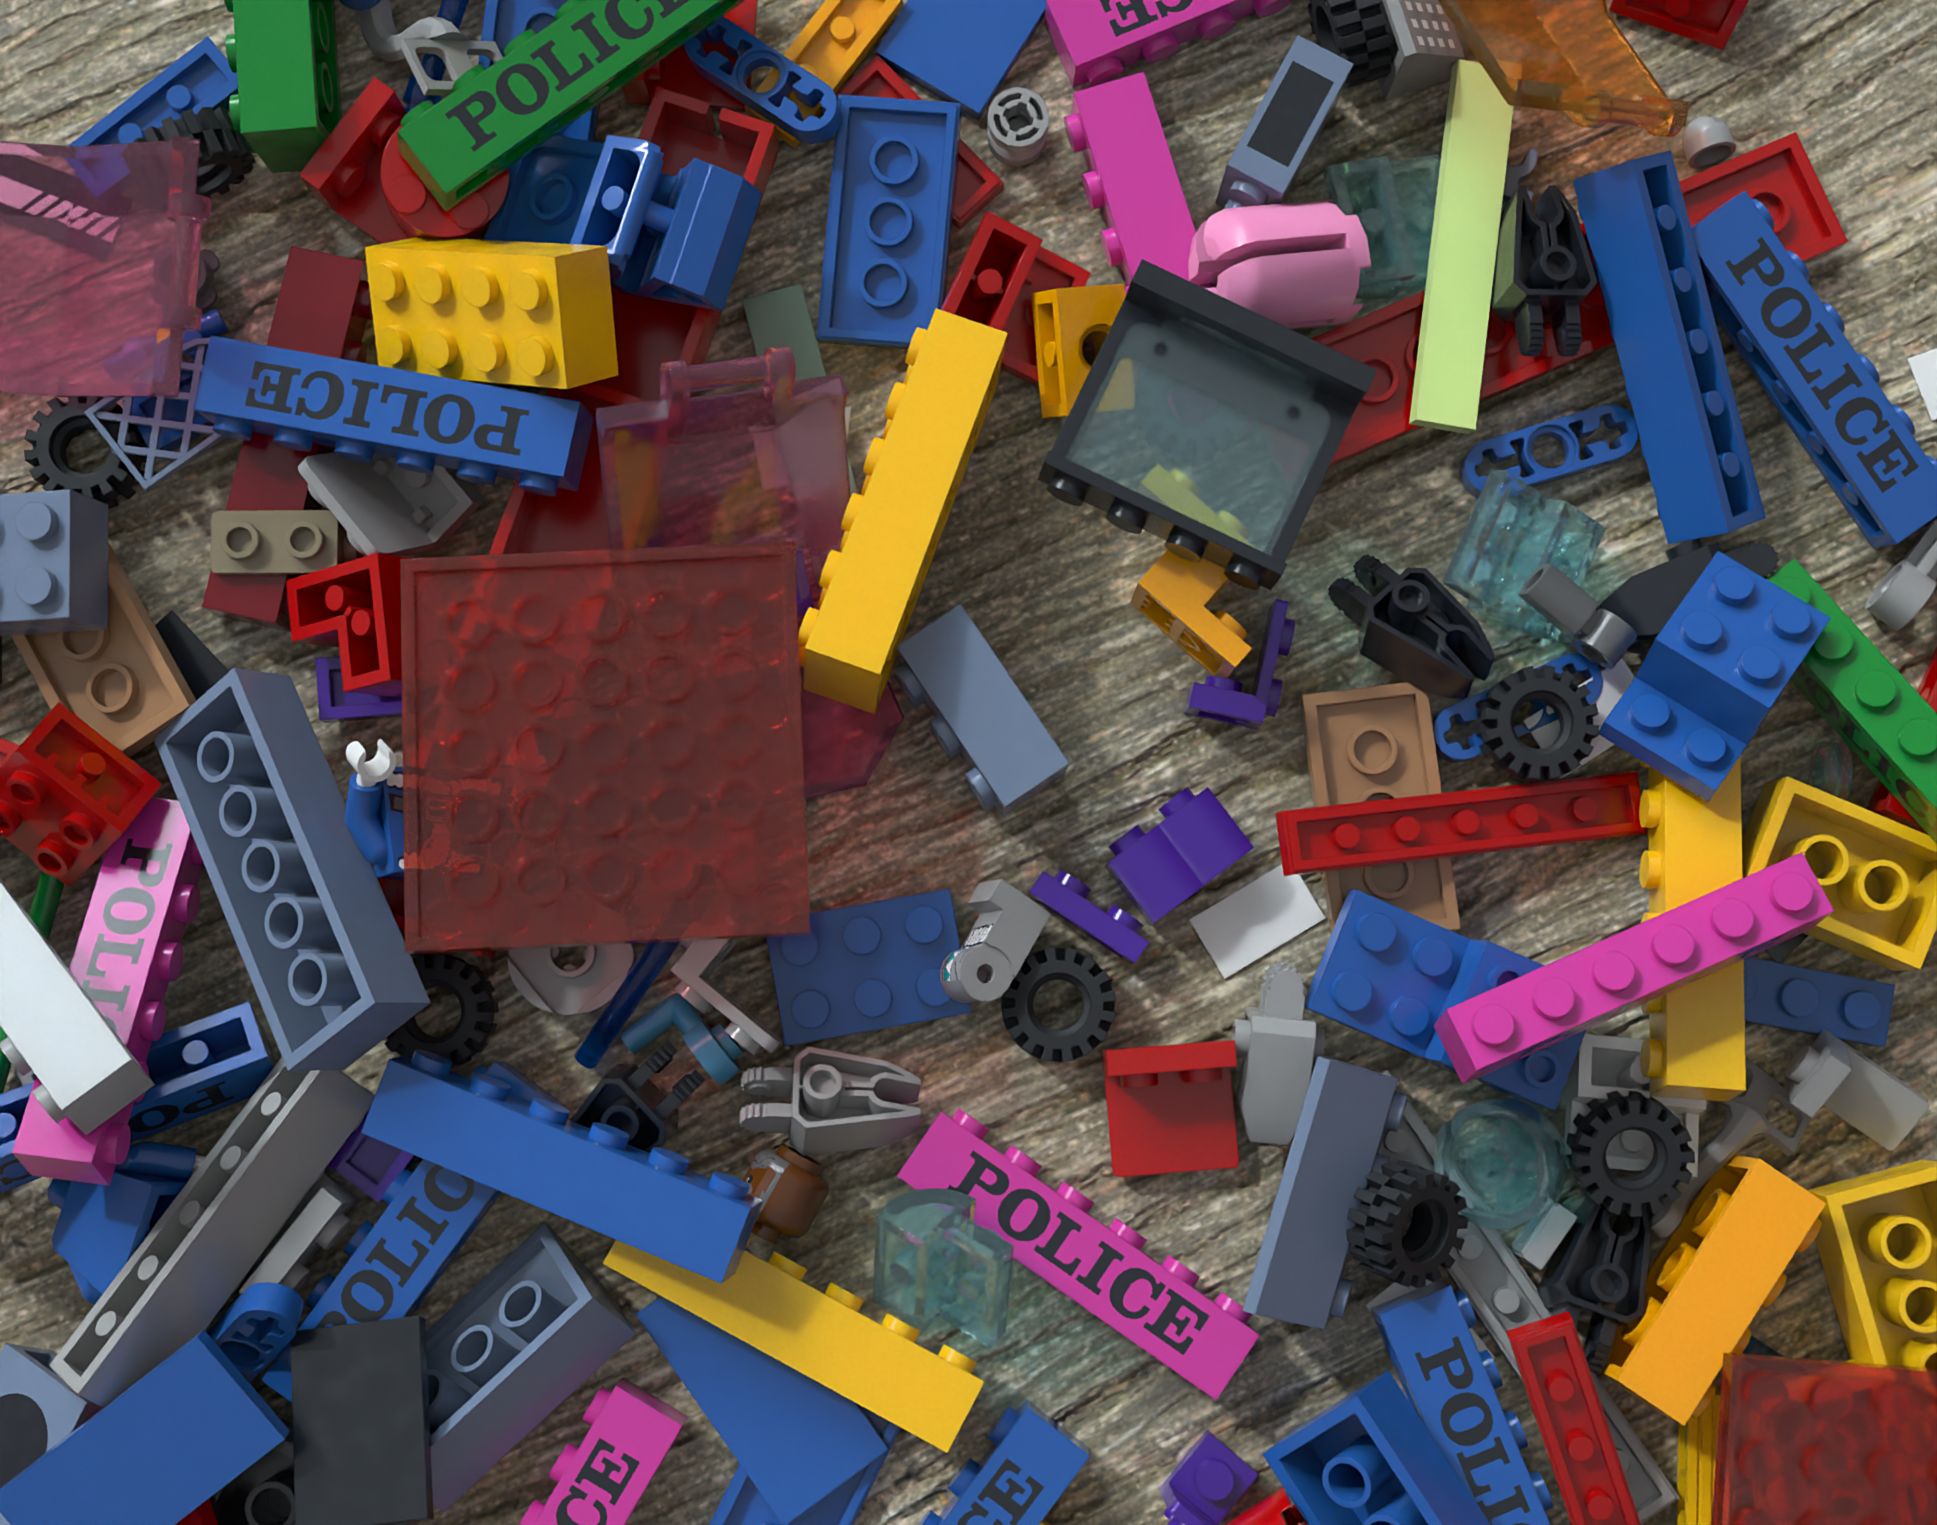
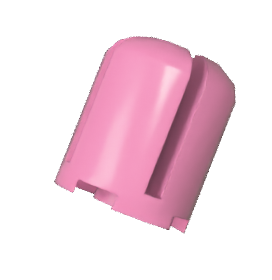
M1333 199L1226 208L1213 214L1208 220L1203 222L1192 238L1188 260V277L1190 282L1198 286L1212 282L1215 288L1205 289L1291 330L1339 325L1351 321L1363 306V303H1353L1359 289L1360 269L1371 268L1368 240L1357 215H1345L1337 205L1332 204L1335 201Z

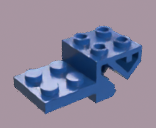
M607 135L605 143L553 136L509 167V183L505 200L497 215L489 223L484 240L607 246L611 286L620 293L723 311L762 193L744 177L697 158H694L683 169L680 168L676 176L663 174L661 168L664 162L662 160L664 153L660 152V146L647 140Z
M1349 889L1305 998L1304 1008L1407 1052L1408 1055L1458 1075L1433 1026L1446 1009L1545 965L1490 941L1466 938L1359 890ZM1586 1030L1483 1075L1476 1080L1494 1090L1543 1108L1555 1110Z

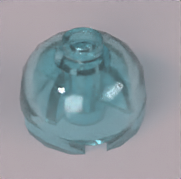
M1516 1098L1482 1099L1460 1109L1453 1119L1445 1122L1439 1130L1433 1153L1435 1172L1449 1177L1448 1180L1456 1182L1461 1188L1457 1195L1465 1197L1467 1208L1459 1213L1468 1217V1221L1486 1229L1510 1230L1543 1214L1562 1192L1568 1169L1565 1142L1556 1125L1537 1107Z

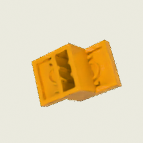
M1156 465L1140 483L1138 493L1249 545L1246 542L1249 538L1247 530L1226 512L1221 511L1216 516L1197 500L1201 496L1200 490L1181 472L1172 470L1168 474ZM1167 549L1137 583L1130 604L1212 676L1228 678L1252 648L1243 641L1247 636V632L1234 618L1220 609L1213 615L1207 608L1231 580L1224 575L1225 568L1204 558H1201L1199 562L1189 561L1173 554Z

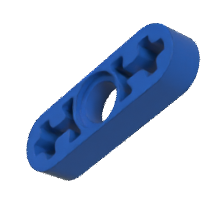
M721 17L685 43L687 55L698 74L799 141L807 144L822 143L830 139L839 129L842 118L841 109L832 88L729 19ZM723 39L728 53L737 60L734 68H732L728 58L716 51H712L707 56L703 45L707 41L718 44ZM762 66H770L779 71L780 77L773 89L764 93H757L747 88V79L753 70ZM792 90L797 100L808 107L813 108L820 101L824 115L820 119L810 115L803 122L799 107L789 99Z
M1605 404L1481 441L1472 447L1461 462L1459 470L1461 483L1472 496L1482 500H1493L1614 464L1627 455L1635 446L1638 439L1636 420L1625 408L1614 404ZM1604 420L1605 426L1608 429H1619L1621 436L1613 443V449L1609 448L1606 441H1598L1586 445L1580 451L1578 439L1592 435L1601 427V421ZM1570 428H1576V435ZM1543 436L1557 439L1562 444L1565 452L1562 465L1552 469L1539 465L1532 454V445L1535 439ZM1511 445H1518L1519 465L1504 470L1496 478L1497 484L1492 485L1491 479L1488 476H1477L1475 469L1483 462V455H1488L1492 464L1510 460L1516 454ZM1579 452H1581L1585 460L1579 459ZM1521 469L1527 477L1522 478L1520 476Z
M1567 654L1534 668L1539 669L1544 665L1555 667L1554 672L1561 674L1563 673L1562 668L1566 667L1567 671L1572 675L1581 673L1585 681L1593 678L1592 681L1585 685L1591 692L1585 696L1589 705L1595 702L1601 693L1603 678L1599 667L1581 654ZM1491 688L1445 708L1433 718L1432 724L1436 753L1440 758L1448 762L1460 763L1482 754L1479 745L1483 744L1482 735H1476V732L1466 739L1469 749L1463 750L1459 742L1448 744L1444 738V733L1451 728L1449 720L1451 717H1455L1459 725L1467 724L1481 717V714H1477L1478 708L1476 704L1486 700L1488 696L1486 693ZM1530 701L1532 707L1531 716L1543 709L1542 716L1537 724L1530 729L1525 724L1514 726L1517 737L1524 736L1531 731L1558 720L1556 712L1548 714L1545 703Z
M269 1282L257 1283L248 1287L206 1333L250 1383L295 1337L304 1302L296 1291L287 1286Z

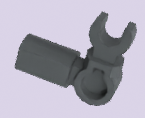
M1552 563L1539 566L1527 579L1518 596L1560 630V633L1557 635V639L1560 642L1572 644L1573 648L1591 663H1597L1605 668L1613 669L1637 638V633L1617 615L1605 609L1596 611L1599 603Z

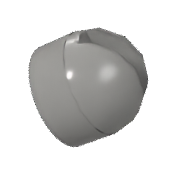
M1697 117L1688 124L1682 135L1683 151L1688 165L1692 168H1705L1718 164L1730 157L1736 150V144L1730 128L1724 120L1718 117Z

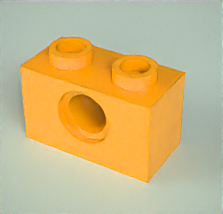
M1125 284L1057 288L1031 294L1042 418L1069 415L1093 365L1092 363L1090 366L1083 357L1082 345L1084 339L1088 337L1092 341L1095 348V361L1126 297ZM1122 360L1118 364L1095 414L1134 410V396L1139 385V378L1136 366L1131 360Z

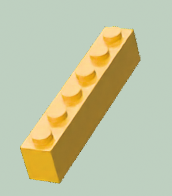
M1741 755L1709 802L1639 760L1641 767H1648V790H1644L1641 795L1639 820L1641 827L1648 828L1649 851L1645 850L1643 852L1639 870L1641 887L1649 889V912L1643 914L1641 923L1743 878ZM1744 959L1640 1005L1642 1012L1649 1014L1650 1038H1645L1642 1043L1640 1067L1642 1076L1650 1077V1096L1727 1102L1746 1091Z
M749 1237V1240H748V1242H747L746 1247L748 1246V1244H749V1242H750V1240H751L750 1237ZM615 1240L603 1262L609 1268L948 1453L984 1384L981 1378L972 1374L978 1363L975 1360L943 1344L939 1354H935L915 1343L921 1332L920 1330L889 1313L886 1314L882 1323L871 1319L859 1312L864 1302L863 1299L832 1282L829 1283L825 1293L802 1281L808 1269L775 1251L767 1262L753 1253L744 1250L736 1273L722 1284L618 1240Z

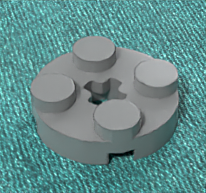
M580 890L549 892L529 903L513 923L510 933L511 940L508 946L509 957H507L510 977L522 996L539 1009L565 1016L592 1013L611 1003L627 985L637 960L633 933L624 915L605 907L594 900L587 892ZM564 936L573 942L583 938L588 946L582 953L586 962L579 969L573 964H568L561 968L555 960L562 952L557 943Z

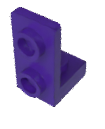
M1275 599L1269 608L1251 694L1241 692L1243 686L1241 682L1223 677L1206 676L1205 684L1194 682L1190 687L1184 714L1254 730L1261 726L1265 715L1275 717L1283 685L1282 680L1273 678L1277 655L1288 656L1295 629V620L1285 618L1288 601Z
M1207 1429L1158 1488L1167 1506L1163 1514L1170 1520L1168 1525H1219L1259 1474Z

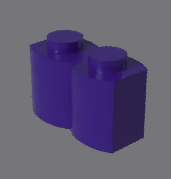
M1189 787L1185 788L1158 809L1165 818L1160 824L1146 834L1138 824L1109 846V849L1116 857L1104 867L1149 926L1157 922L1254 848L1208 787L1196 796Z

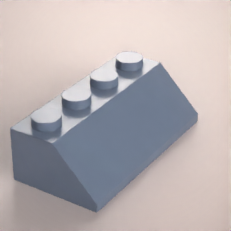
M1328 1056L1317 1057L1242 1311L1323 1330L1329 1324L1331 1315L1343 1318L1353 1286V1281L1343 1278V1273L1349 1253H1351L1350 1250L1356 1245L1347 1241L1346 1230L1356 1227V1223L1348 1220L1347 1216L1349 1208L1358 1210L1361 1201L1354 1198L1358 1187L1369 1190L1371 1186L1367 1182L1366 1177L1372 1171L1382 1174L1381 1165L1390 1160V1157L1379 1154L1386 1129L1398 1132L1404 1114L1408 1095L1397 1092L1401 1079Z
M545 1222L426 1331L433 1505L443 1512L636 1334L610 1292Z

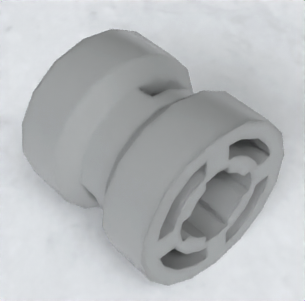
M1015 87L1006 89L997 95L989 106L987 142L992 154L1002 163L1016 167L1028 165L1038 159L1044 151L1047 141L1049 112L1046 103L1039 94L1027 88ZM1017 116V118H1013L1010 121H1008V119H1010L1011 117Z

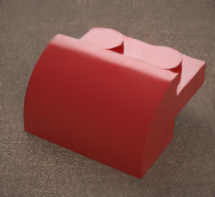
M987 211L979 224L941 310L1008 333L1001 369L1036 386L1039 384L1031 294L1057 288L1084 287L1091 272L1041 247L1043 239Z

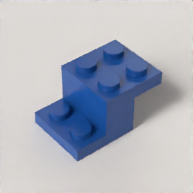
M1717 551L1654 640L1636 677L1607 716L1598 734L1709 802L1772 710L1791 677L1819 638L1831 617L1720 551Z

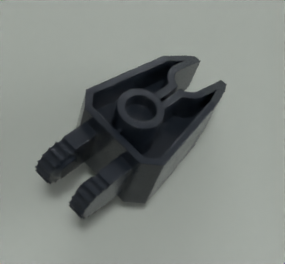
M1519 185L1506 202L1501 214L1492 287V310L1504 321L1515 322L1516 338L1518 339L1517 345L1521 355H1540L1545 338L1543 323L1552 322L1556 352L1561 357H1575V355H1578V351H1580V345H1582L1579 304L1598 283L1578 216L1564 194L1555 185H1549L1538 199L1535 215L1526 185Z
M1698 538L1665 551L1668 562L1631 576L1599 605V608L1612 612L1630 625L1637 633L1636 640H1649L1657 637L1717 551L1723 553L1719 542L1704 546L1702 539ZM1761 541L1756 544L1752 542L1750 547L1744 545L1724 553L1765 579L1768 577V574L1774 573L1773 570L1778 567L1777 562L1780 560L1777 558L1778 552L1774 551V546L1771 547L1768 545V542L1764 544Z
M1367 554L1355 563L1353 572L1359 583L1364 588H1368L1369 592L1375 597L1371 596L1360 586H1356L1348 578L1344 579V577L1338 578L1328 588V595L1334 606L1339 611L1342 610L1345 616L1361 627L1358 636L1360 654L1422 691L1451 699L1464 700L1468 697L1474 677L1483 681L1488 678L1495 656L1479 622L1426 568L1408 567L1399 575L1388 565L1381 563L1379 559Z
M667 1041L640 1067L636 1064H617L600 1080L570 1121L590 1129L594 1122L615 1127L630 1136L628 1145L651 1153L653 1147L664 1145L678 1129L679 1110L677 1107L705 1079L695 1069L691 1074H685L672 1087V1092L665 1096L649 1078L654 1073H660L673 1060V1055L678 1051Z
M1588 1195L1574 1212L1577 1219L1554 1251L1537 1288V1292L1544 1307L1553 1310L1552 1316L1569 1311L1575 1327L1578 1320L1590 1324L1583 1351L1590 1372L1599 1374L1608 1362L1617 1327L1628 1324L1644 1314L1651 1231L1646 1208L1642 1209V1217H1630L1625 1210H1621L1611 1230L1609 1226L1610 1212L1603 1204L1600 1203L1598 1205Z

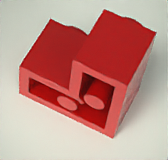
M375 553L286 580L292 642L339 647L344 692L401 697L442 686L444 672L432 561Z

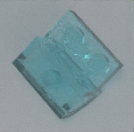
M1438 154L1390 163L1388 156L1331 165L1325 170L1323 177L1328 198L1335 200L1332 204L1337 205L1345 215H1357L1368 240L1371 268L1360 269L1359 289L1355 298L1382 299L1395 297L1402 289L1426 285L1440 170Z
M1491 469L1442 583L1468 599L1469 602L1466 607L1477 614L1510 629L1531 636L1557 641L1561 631L1518 596L1533 572L1539 566L1546 563H1552L1581 587L1606 528L1569 502L1548 499L1511 472Z
M927 1188L905 1193L890 1201L876 1214L872 1301L922 1332L938 1317H941L991 1348L1006 1333L1014 1246L1003 1240L995 1231L974 1223L976 1199L967 1194L949 1189Z

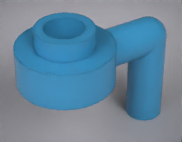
M679 993L667 997L619 1035L624 1044L635 1055L675 1024L682 1033L683 1040L717 1084L720 1086L724 1085L741 1071L735 1059L744 1052L737 1041L724 1031L726 1028L722 1023L711 1029L692 1004Z

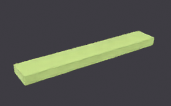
M1458 59L1452 66L1409 424L1464 434H1470L1476 430L1518 70Z

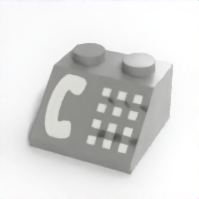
M1381 0L1380 8L1382 14H1386L1388 24L1385 25L1386 32L1390 34L1392 44L1388 46L1392 53V63H1389L1391 72L1388 76L1378 79L1384 99L1387 100L1449 81L1452 66L1458 59L1464 60V55L1468 52V42L1461 21L1459 19L1452 20L1446 0Z

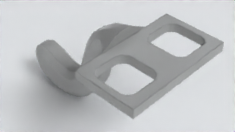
M381 0L376 6L367 10H357L358 23L368 47L377 57L388 62H408L424 95L448 96L453 93L452 86L454 82L473 67L468 55H484L490 58L493 63L503 58L495 41L470 40L452 22L441 17L421 19L402 33H399L394 25L389 0ZM424 53L436 54L443 60L453 81H436L429 78L418 58Z
M1745 1057L1746 1091L1742 1093L1741 1097L1736 1096L1727 1102L1721 1101L1726 1105L1725 1121L1716 1135L1698 1150V1177L1691 1180L1689 1185L1680 1181L1676 1189L1682 1195L1675 1202L1668 1196L1661 1200L1660 1203L1664 1210L1655 1214L1650 1211L1648 1217L1650 1231L1660 1239L1674 1234L1680 1228L1686 1209L1694 1195L1752 1137L1761 1134L1785 1155L1790 1156L1794 1153L1811 1117L1792 1105L1788 1091L1747 1057ZM1771 1098L1777 1100L1796 1117L1797 1124L1790 1138L1770 1124L1765 1117V1110Z

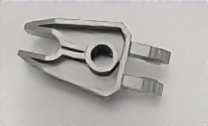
M1275 961L1274 965H1269L1268 970H1264L1266 974L1262 978L1265 980V983L1261 985L1259 1008L1246 1006L1243 1020H1234L1231 1040H1235L1236 1058H1240L1236 1097L1249 1141L1288 1145L1295 1135L1311 1080L1312 1065L1315 1066L1318 1056L1324 1055L1325 1030L1324 1028L1316 1027L1315 1020L1309 1013L1304 1012L1305 995L1302 992L1306 987L1304 986L1305 980L1301 978L1302 974L1300 972L1297 973L1298 969L1296 967L1293 968L1291 963L1286 964L1284 961L1282 963Z
M807 1047L794 1057L793 1068H763L761 1066L759 1068H747V1071H743V1074H741L742 1091H746V1094L758 1095L759 1097L761 1095L766 1097L791 1098V1104L752 1103L751 1105H746V1107H742L740 1110L739 1124H741V1127H744V1130H750V1132L756 1131L759 1133L763 1131L765 1133L790 1134V1145L803 1156L882 1147L918 1131L921 1108L903 1104L918 1102L921 1079L885 1060Z

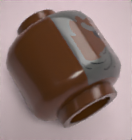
M784 1143L780 1144L777 1151L773 1149L760 1151L742 1180L750 1185L749 1195L764 1200L752 1233L774 1244L777 1243L781 1234L791 1238L804 1236L829 1193V1184L821 1176L825 1167L810 1156H803L795 1148Z

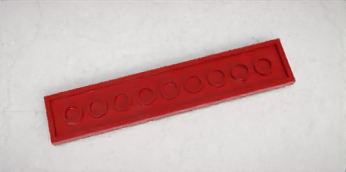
M1796 132L1679 181L1690 226L1725 201L1746 191L1751 199L1758 200L1767 208L1775 224L1773 232L1786 251L1794 252L1804 264L1834 252L1848 242ZM1583 222L1580 226L1594 269V260ZM1598 279V283L1579 304L1582 345H1580V351H1578V355H1575V357H1561L1556 352L1552 322L1543 323L1545 338L1540 355H1521L1517 345L1518 339L1516 338L1515 322L1504 321L1492 310L1491 295L1479 403L1616 345L1610 333V321ZM1425 290L1311 338L1377 370L1366 395L1355 409L1329 467L1423 428V426L1409 424ZM1256 420L1255 424L1283 486L1285 487L1297 482L1309 456L1310 450L1308 445Z

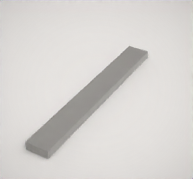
M1383 1070L1382 1072H1380L1391 1076L1388 1070ZM1398 1087L1397 1092L1403 1094L1401 1089ZM1407 1099L1398 1132L1386 1129L1379 1154L1390 1157L1389 1162L1397 1164V1160L1407 1161L1449 1177L1448 1180L1456 1182L1461 1188L1457 1195L1465 1197L1467 1208L1461 1210L1458 1214L1468 1217L1467 1229H1458L1457 1237L1465 1241L1461 1250L1454 1247L1451 1249L1449 1254L1456 1260L1451 1268H1443L1458 1290L1462 1289L1475 1315L1523 1384L1506 1331L1551 1317L1553 1312L1544 1307L1537 1288ZM1413 1209L1408 1215L1411 1221L1413 1216ZM1591 1372L1642 1525L1680 1497L1595 1373Z

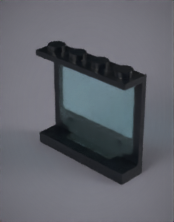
M1142 259L1131 280L1122 306L1059 436L1043 462L1038 480L1048 484L1047 491L1065 503L1081 506L1083 502H1086L1107 512L1106 519L1124 531L1140 534L1142 530H1145L1166 540L1165 547L1183 559L1199 562L1201 558H1204L1225 568L1224 575L1242 587L1258 590L1260 586L1271 590L1284 573L1287 563H1285L1286 558L1355 409L1366 395L1377 370Z

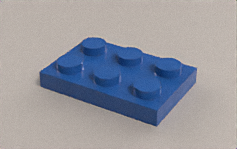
M950 888L764 921L785 1046L972 1013L970 1003H960L951 999L944 991L940 982V970L943 961L951 952L960 949Z

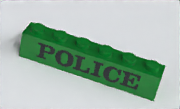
M568 0L555 13L554 18L556 21L538 34L534 29L522 32L505 47L503 53L506 56L487 69L482 64L472 67L454 82L452 86L454 92L436 105L428 100L410 110L400 122L402 128L397 131L398 151L447 212L745 0Z
M1794 558L1766 579L1828 615L1831 619L1790 681L1937 844V713Z

